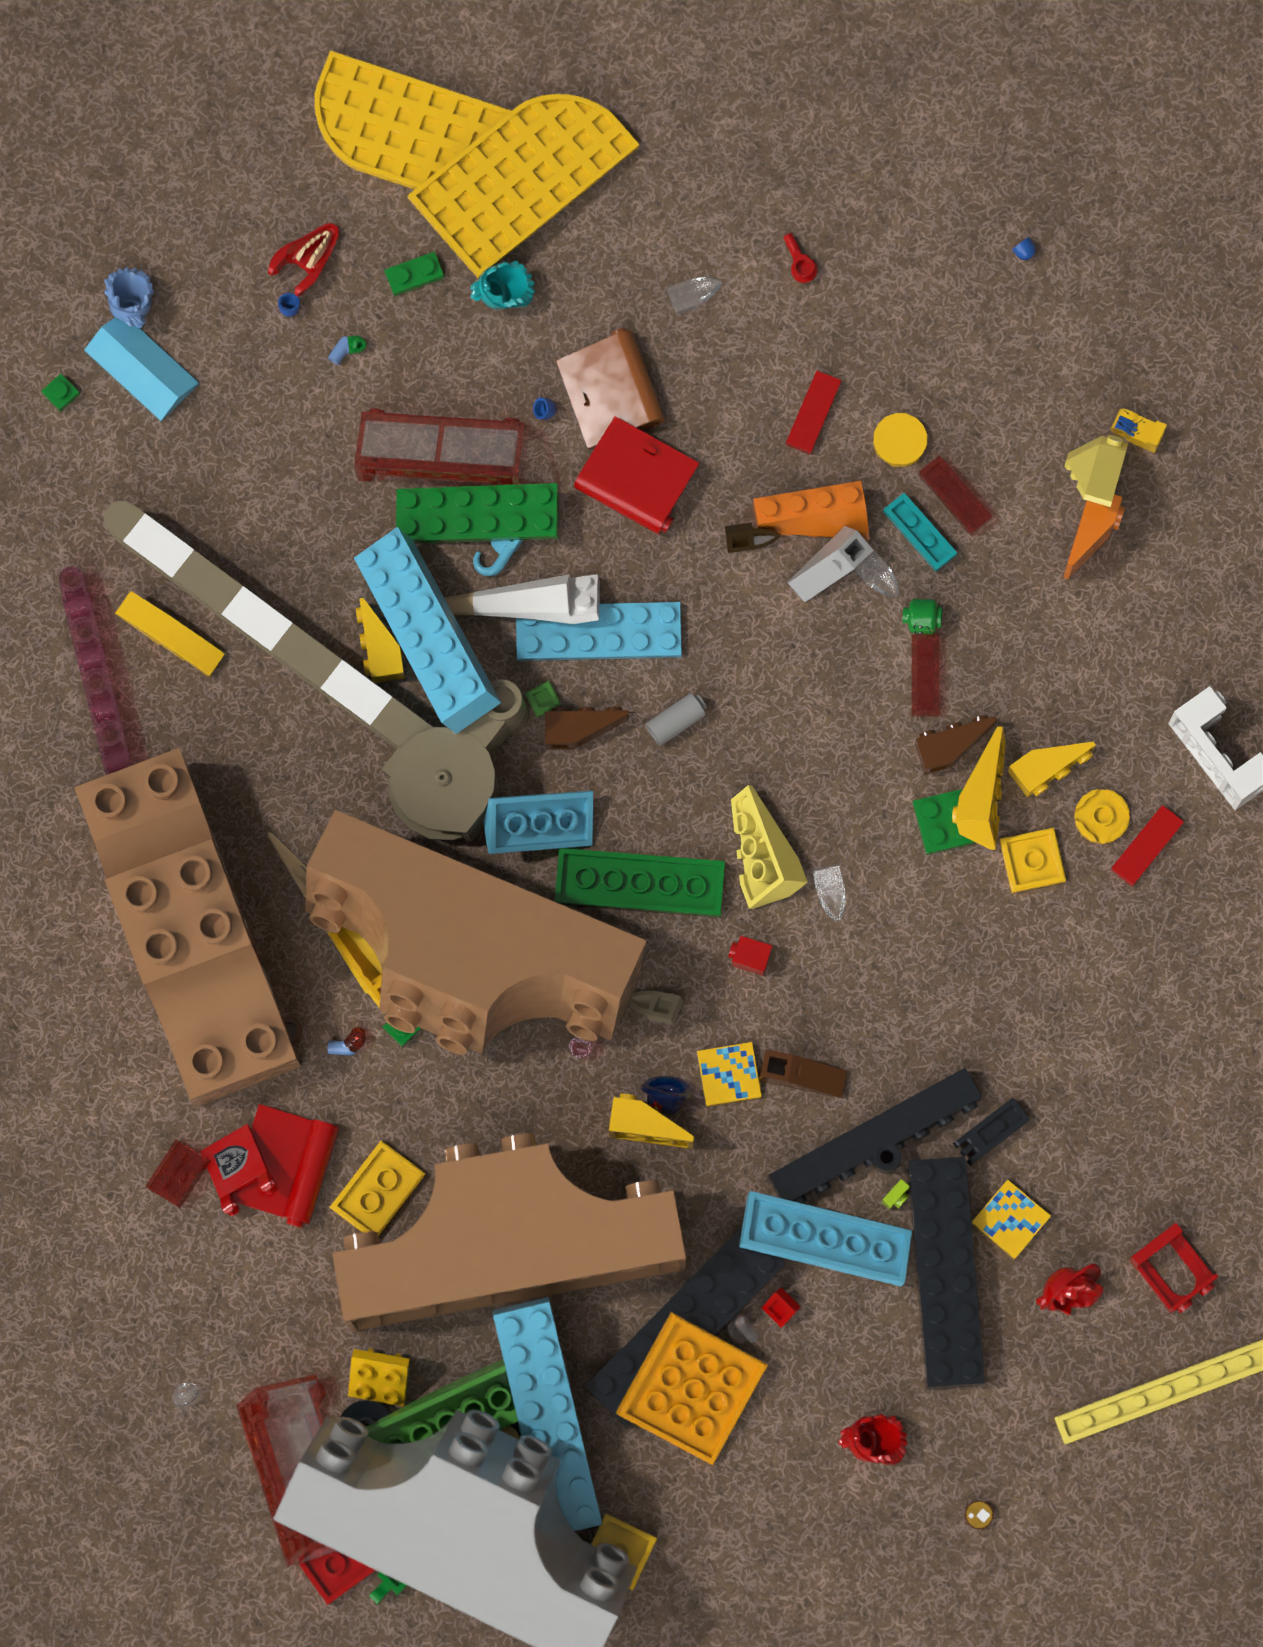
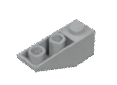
M844 526L787 583L806 602L854 570L873 549L857 530Z

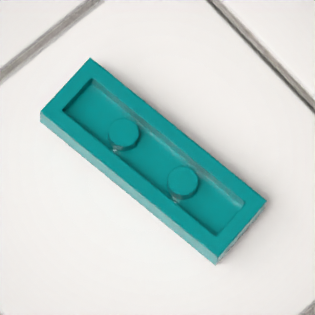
M905 493L901 494L883 509V513L935 572H938L957 556L954 548Z

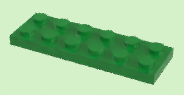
M558 483L397 489L396 527H399L412 538L415 544L558 539L559 485Z
M559 848L554 902L571 906L721 917L725 861Z

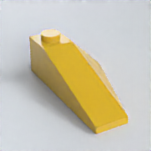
M998 726L959 796L958 807L954 806L952 813L953 823H957L960 835L990 850H996L1000 816H997L998 804L996 800L1001 801L1002 797L1001 778L998 776H1003L1006 748L1003 727Z

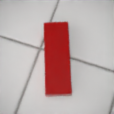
M816 370L787 438V446L811 455L842 380Z
M1162 805L1112 866L1111 871L1133 887L1183 825L1184 821Z

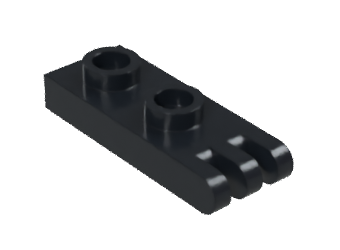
M1011 1098L956 1140L953 1145L958 1148L964 1142L967 1143L968 1146L960 1154L964 1157L971 1151L974 1152L975 1155L971 1156L967 1161L971 1166L1028 1123L1030 1119L1015 1099Z

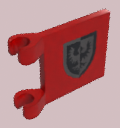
M250 1125L242 1126L200 1151L220 1198L221 1208L224 1213H229L231 1217L240 1212V1208L232 1194L258 1180L261 1190L267 1191L269 1195L278 1190L273 1177L269 1173Z

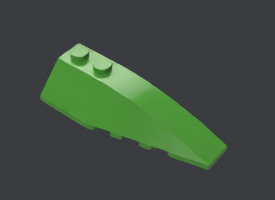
M504 1359L435 1390L366 1427L368 1430L367 1436L386 1444H405L420 1441L434 1435L446 1426L457 1410L465 1414L471 1410L487 1413L499 1423L498 1430L518 1422Z

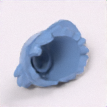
M127 267L124 270L118 269L117 272L109 274V278L104 280L106 284L105 294L108 297V304L112 315L126 322L130 327L134 325L137 328H142L146 322L144 317L147 316L151 309V297L154 292L152 289L153 284L150 283L151 277L142 270L138 272L137 268L130 270Z

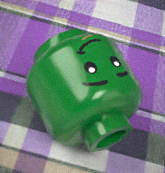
M914 598L910 601L909 607L903 608L902 622L908 624V630L913 634H934L937 628H941L943 608L939 607L934 599Z

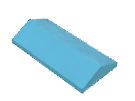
M116 317L103 325L85 348L87 354L161 422L199 385L187 371L140 328L134 325L130 327L126 322Z
M593 791L489 798L483 821L488 853L592 846Z

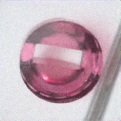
M575 1036L569 1044V1050L574 1057L584 1058L591 1052L592 1042ZM575 1041L588 1044V1048L574 1045Z

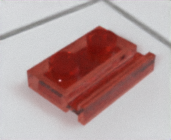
M175 1140L145 1187L180 1209L211 1161L178 1140Z

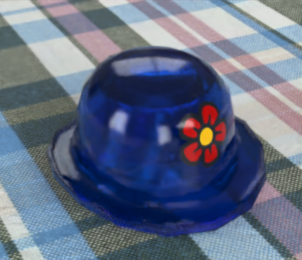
M655 1076L646 1080L640 1087L642 1092L647 1094V1104L662 1115H671L679 1111L683 1100L690 1098L692 1093L689 1084L675 1076Z

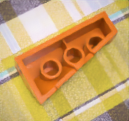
M861 481L753 499V511L757 528L770 529L781 535L834 537L844 526L857 530L866 541H870L867 510Z

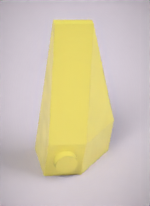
M1108 435V437L1100 436L1068 453L1065 468L1066 470H1071L1070 477L1078 481L1076 487L1084 500L1111 507L1128 443L1123 442L1122 438L1114 435Z
M748 785L731 799L734 832L741 836V849L736 851L737 859H743L745 874L739 875L740 885L749 909H754L790 897L808 881L796 853L753 786Z

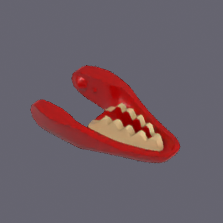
M328 223L283 246L272 257L268 267V274L271 277L277 275L287 263L298 265L308 274L295 287L294 294L298 297L302 296L321 274L336 244L339 228L333 223Z

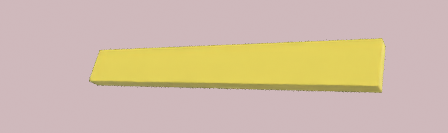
M1263 1340L1055 1417L1054 1419L1064 1445L1263 1371Z

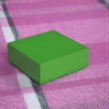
M549 681L525 692L537 718L544 715L545 711H551L552 708L562 706Z

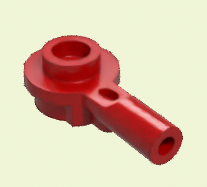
M793 233L786 234L783 239L793 258L791 266L792 277L799 283H809L817 276V264L814 260L808 258L807 255L802 254Z

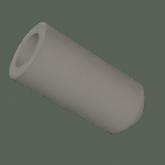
M689 693L645 723V726L655 742L662 746L706 716L704 710L707 706L699 695L694 697Z

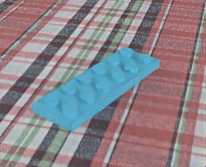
M680 602L599 604V620L576 624L516 618L517 661L681 657Z
M750 1191L747 1195L739 1247L902 1286L906 1278L912 1231Z

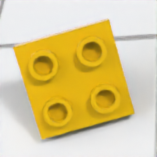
M368 1348L367 1351L353 1349L348 1397L404 1407L410 1359L401 1357L402 1354L396 1353L395 1356L375 1353L372 1348Z

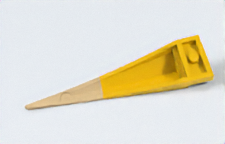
M268 832V838L304 897H306L307 867L273 833ZM341 927L338 933L327 932L365 994L368 993L377 1006L380 1007L382 967L373 949L358 933Z

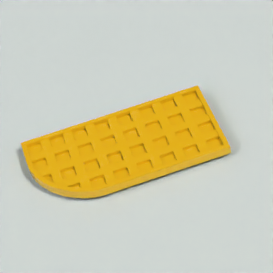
M330 51L317 83L314 102L315 114L322 137L328 147L342 162L357 171L414 190L511 112V110Z
M568 94L543 95L518 105L412 191L407 198L479 279L486 269L501 261L639 147V144L618 119L598 103Z

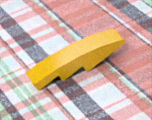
M132 591L128 593L115 612L117 616L153 642L162 645L206 676L211 675L225 655L198 634Z

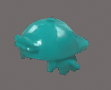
M504 261L501 264L486 269L480 278L470 286V289L473 290L470 298L475 301L481 299L486 306L496 310L527 307L533 300V293H535L533 285L535 282L531 280L532 275L526 273L527 269L524 268L523 264H519L518 261L511 263Z

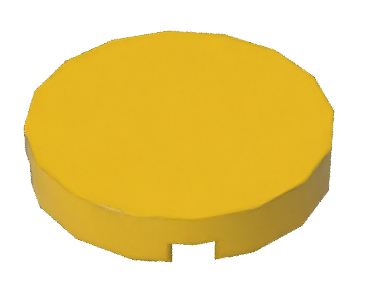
M894 413L886 416L878 423L873 435V446L877 456L887 462V464L893 467H906L916 463L924 454L927 447V433L924 425L916 417L907 413Z
M1096 789L1085 794L1076 805L1074 814L1075 824L1080 834L1090 842L1098 844L1112 843L1120 838L1128 828L1130 818L1129 808L1123 797L1107 789Z

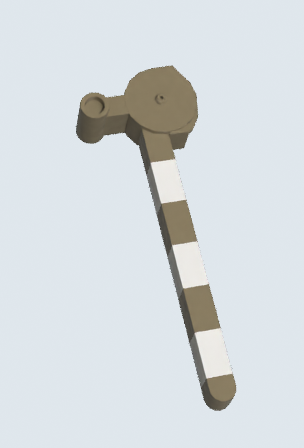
M117 501L107 507L104 513L105 526L120 544L397 749L381 770L389 780L388 794L394 811L411 831L430 840L471 843L484 828L483 821L489 798H498L500 794V779L492 757L507 737L521 731L528 721L529 712L520 689L513 682L503 679L490 682L501 703L459 733L455 734L447 727L434 728L135 505L127 501Z

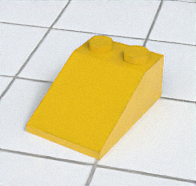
M620 1094V1098L613 1097L609 1125L610 1138L693 1149V1135L643 1101L636 1100L637 1096Z

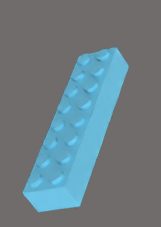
M396 527L354 557L441 723L457 734L501 703L499 697L413 539L399 527Z
M541 1298L493 1310L495 1326L522 1436H533L544 1441L551 1448V1455L561 1460L556 1475V1493L561 1511L573 1531L602 1525L549 1298Z

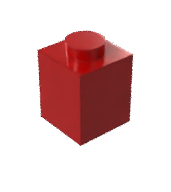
M740 935L738 943L733 941L728 957L733 959V967L764 976L772 945Z

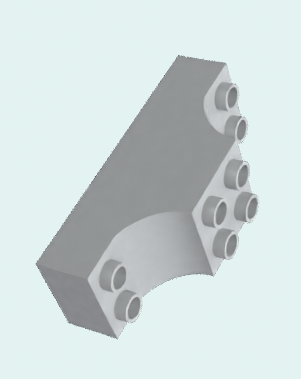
M457 1410L448 1424L434 1435L420 1441L405 1444L380 1443L368 1437L367 1428L354 1419L340 1417L335 1421L326 1417L301 1458L273 1520L534 1647H603L618 1618L638 1568L628 1563L629 1558L627 1554L620 1548L607 1543H601L595 1547L584 1542L570 1527L561 1511L556 1493V1475L561 1460L551 1455L552 1450L548 1444L536 1437L527 1435L520 1437L518 1440L498 1430L499 1423L492 1416L477 1410H471L467 1414Z

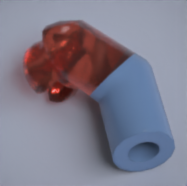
M355 1027L344 1041L329 1040L328 1054L354 1055L366 1042L365 1030L361 1027Z

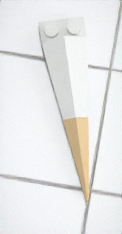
M570 574L445 597V600L453 615L499 616L576 624L599 620L600 580L598 574L571 578ZM379 610L380 614L385 617L382 610Z

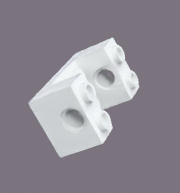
M1209 686L1175 710L1168 724L1236 811L1263 791V755L1261 752L1233 771V764L1225 753L1220 754L1215 747V739L1206 731L1221 720V714L1226 710V701L1222 694L1217 690L1213 691Z

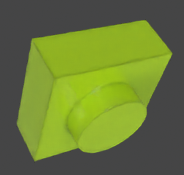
M901 1179L884 1197L881 1203L889 1210L894 1205L900 1208L909 1198L906 1192L910 1186Z

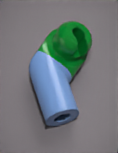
M358 335L342 337L329 354L328 359L339 365L346 354L359 353L365 350L367 346L366 340Z

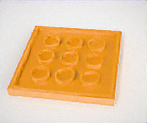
M671 1312L616 1414L713 1465L768 1365Z

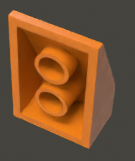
M1114 494L1111 507L1086 501L1063 578L1069 579L1110 537L1112 529L1118 530L1125 507L1120 506L1123 497Z

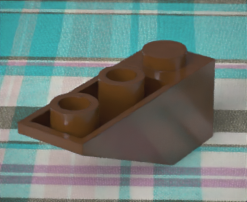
M555 707L551 711H545L546 750L575 749L627 722L628 710H623L622 707H607L606 711H595L593 707H581L579 711H568L567 708Z
M981 715L972 719V723L962 725L961 722L946 726V730L936 733L935 730H928L919 734L920 737L916 738L915 747L924 775L951 768L995 726L996 716L988 718V715Z
M766 1049L759 1081L842 1098L847 1070L796 1055Z

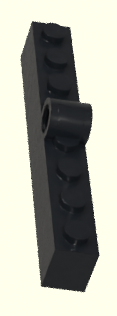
M963 1068L768 1175V1179L779 1198L803 1204L807 1201L806 1195L814 1191L816 1195L831 1188L830 1182L840 1178L841 1182L849 1179L856 1174L854 1169L863 1164L866 1168L873 1165L882 1174L893 1173L901 1161L900 1150L905 1147L903 1142L911 1138L918 1141L930 1134L928 1129L936 1124L941 1128L954 1121L953 1115L962 1111L965 1115L979 1107L977 1102L981 1100L982 1096L966 1068ZM888 1153L892 1156L893 1161L885 1164L880 1160V1156Z

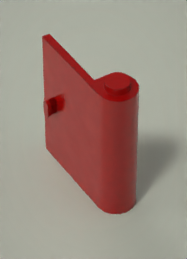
M614 416L579 473L574 488L655 534L660 535L662 531L667 533L674 521L671 518L672 509L698 468L699 462Z
M259 1104L251 1130L278 1190L269 1195L267 1191L261 1190L259 1182L256 1180L232 1194L237 1204L287 1219L286 1224L297 1228H302L303 1224L309 1225L340 1128L324 1121H312Z

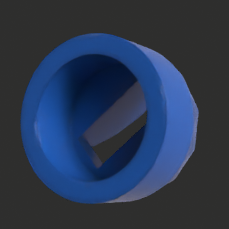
M1027 237L1014 247L1012 251L1021 260H1028L1035 254L1036 247L1030 237Z
M285 293L278 299V308L283 316L293 317L300 309L299 298L293 293Z
M538 398L534 402L533 413L537 419H551L557 412L555 402L549 398Z

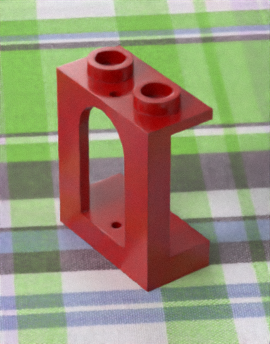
M1177 1223L1173 1224L1129 1259L1170 1313L1176 1309L1179 1313H1182L1193 1304L1191 1298L1199 1292L1204 1296L1216 1287L1213 1281L1218 1278L1217 1274L1213 1275L1182 1236L1181 1233L1183 1231ZM1168 1243L1195 1277L1196 1284L1194 1290L1188 1295L1180 1296L1173 1293L1147 1260Z

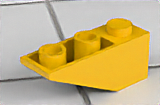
M359 598L361 607L356 608L358 624L363 623L364 633L359 634L361 649L367 650L368 660H363L365 676H371L373 683L405 679L399 644L365 599Z
M1094 742L1031 750L1010 765L1008 773L1027 798L1033 793L1037 797L1049 788L1047 783L1054 778L1060 781L1071 772L1070 767L1078 762L1082 765L1093 757L1092 751H1094L1096 744Z

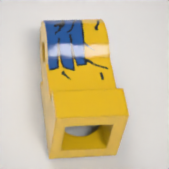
M1120 409L1110 430L1112 433L1126 439V441L1155 453L1165 433L1167 424L1160 421L1153 422L1130 410Z

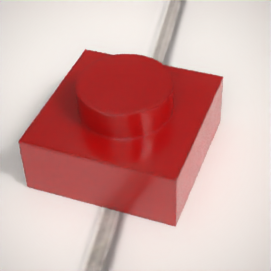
M781 1287L761 1307L780 1328L801 1308Z

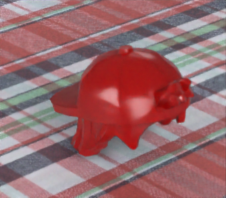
M1093 1263L1080 1271L1073 1267H1064L1053 1272L1045 1281L1043 1295L1036 1299V1304L1040 1306L1041 1310L1048 1308L1050 1311L1058 1310L1067 1315L1071 1314V1307H1092L1099 1297L1102 1296L1104 1289L1103 1286L1095 1283L1101 1275L1099 1265Z
M879 1414L859 1418L851 1426L841 1430L840 1435L842 1437L839 1439L838 1445H841L844 1449L848 1447L853 1456L860 1461L896 1465L902 1461L906 1453L905 1446L908 1445V1442L905 1440L907 1434L902 1432L903 1427L901 1422L896 1420V1416Z

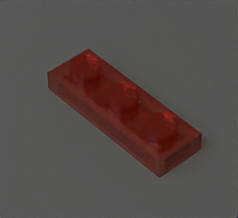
M940 455L918 472V476L970 536L992 519L991 514Z
M912 634L911 717H939V635Z

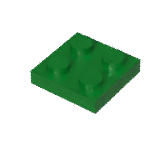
M963 789L912 801L926 855L976 843L960 835L957 823H953L952 820L953 807H958L959 796Z

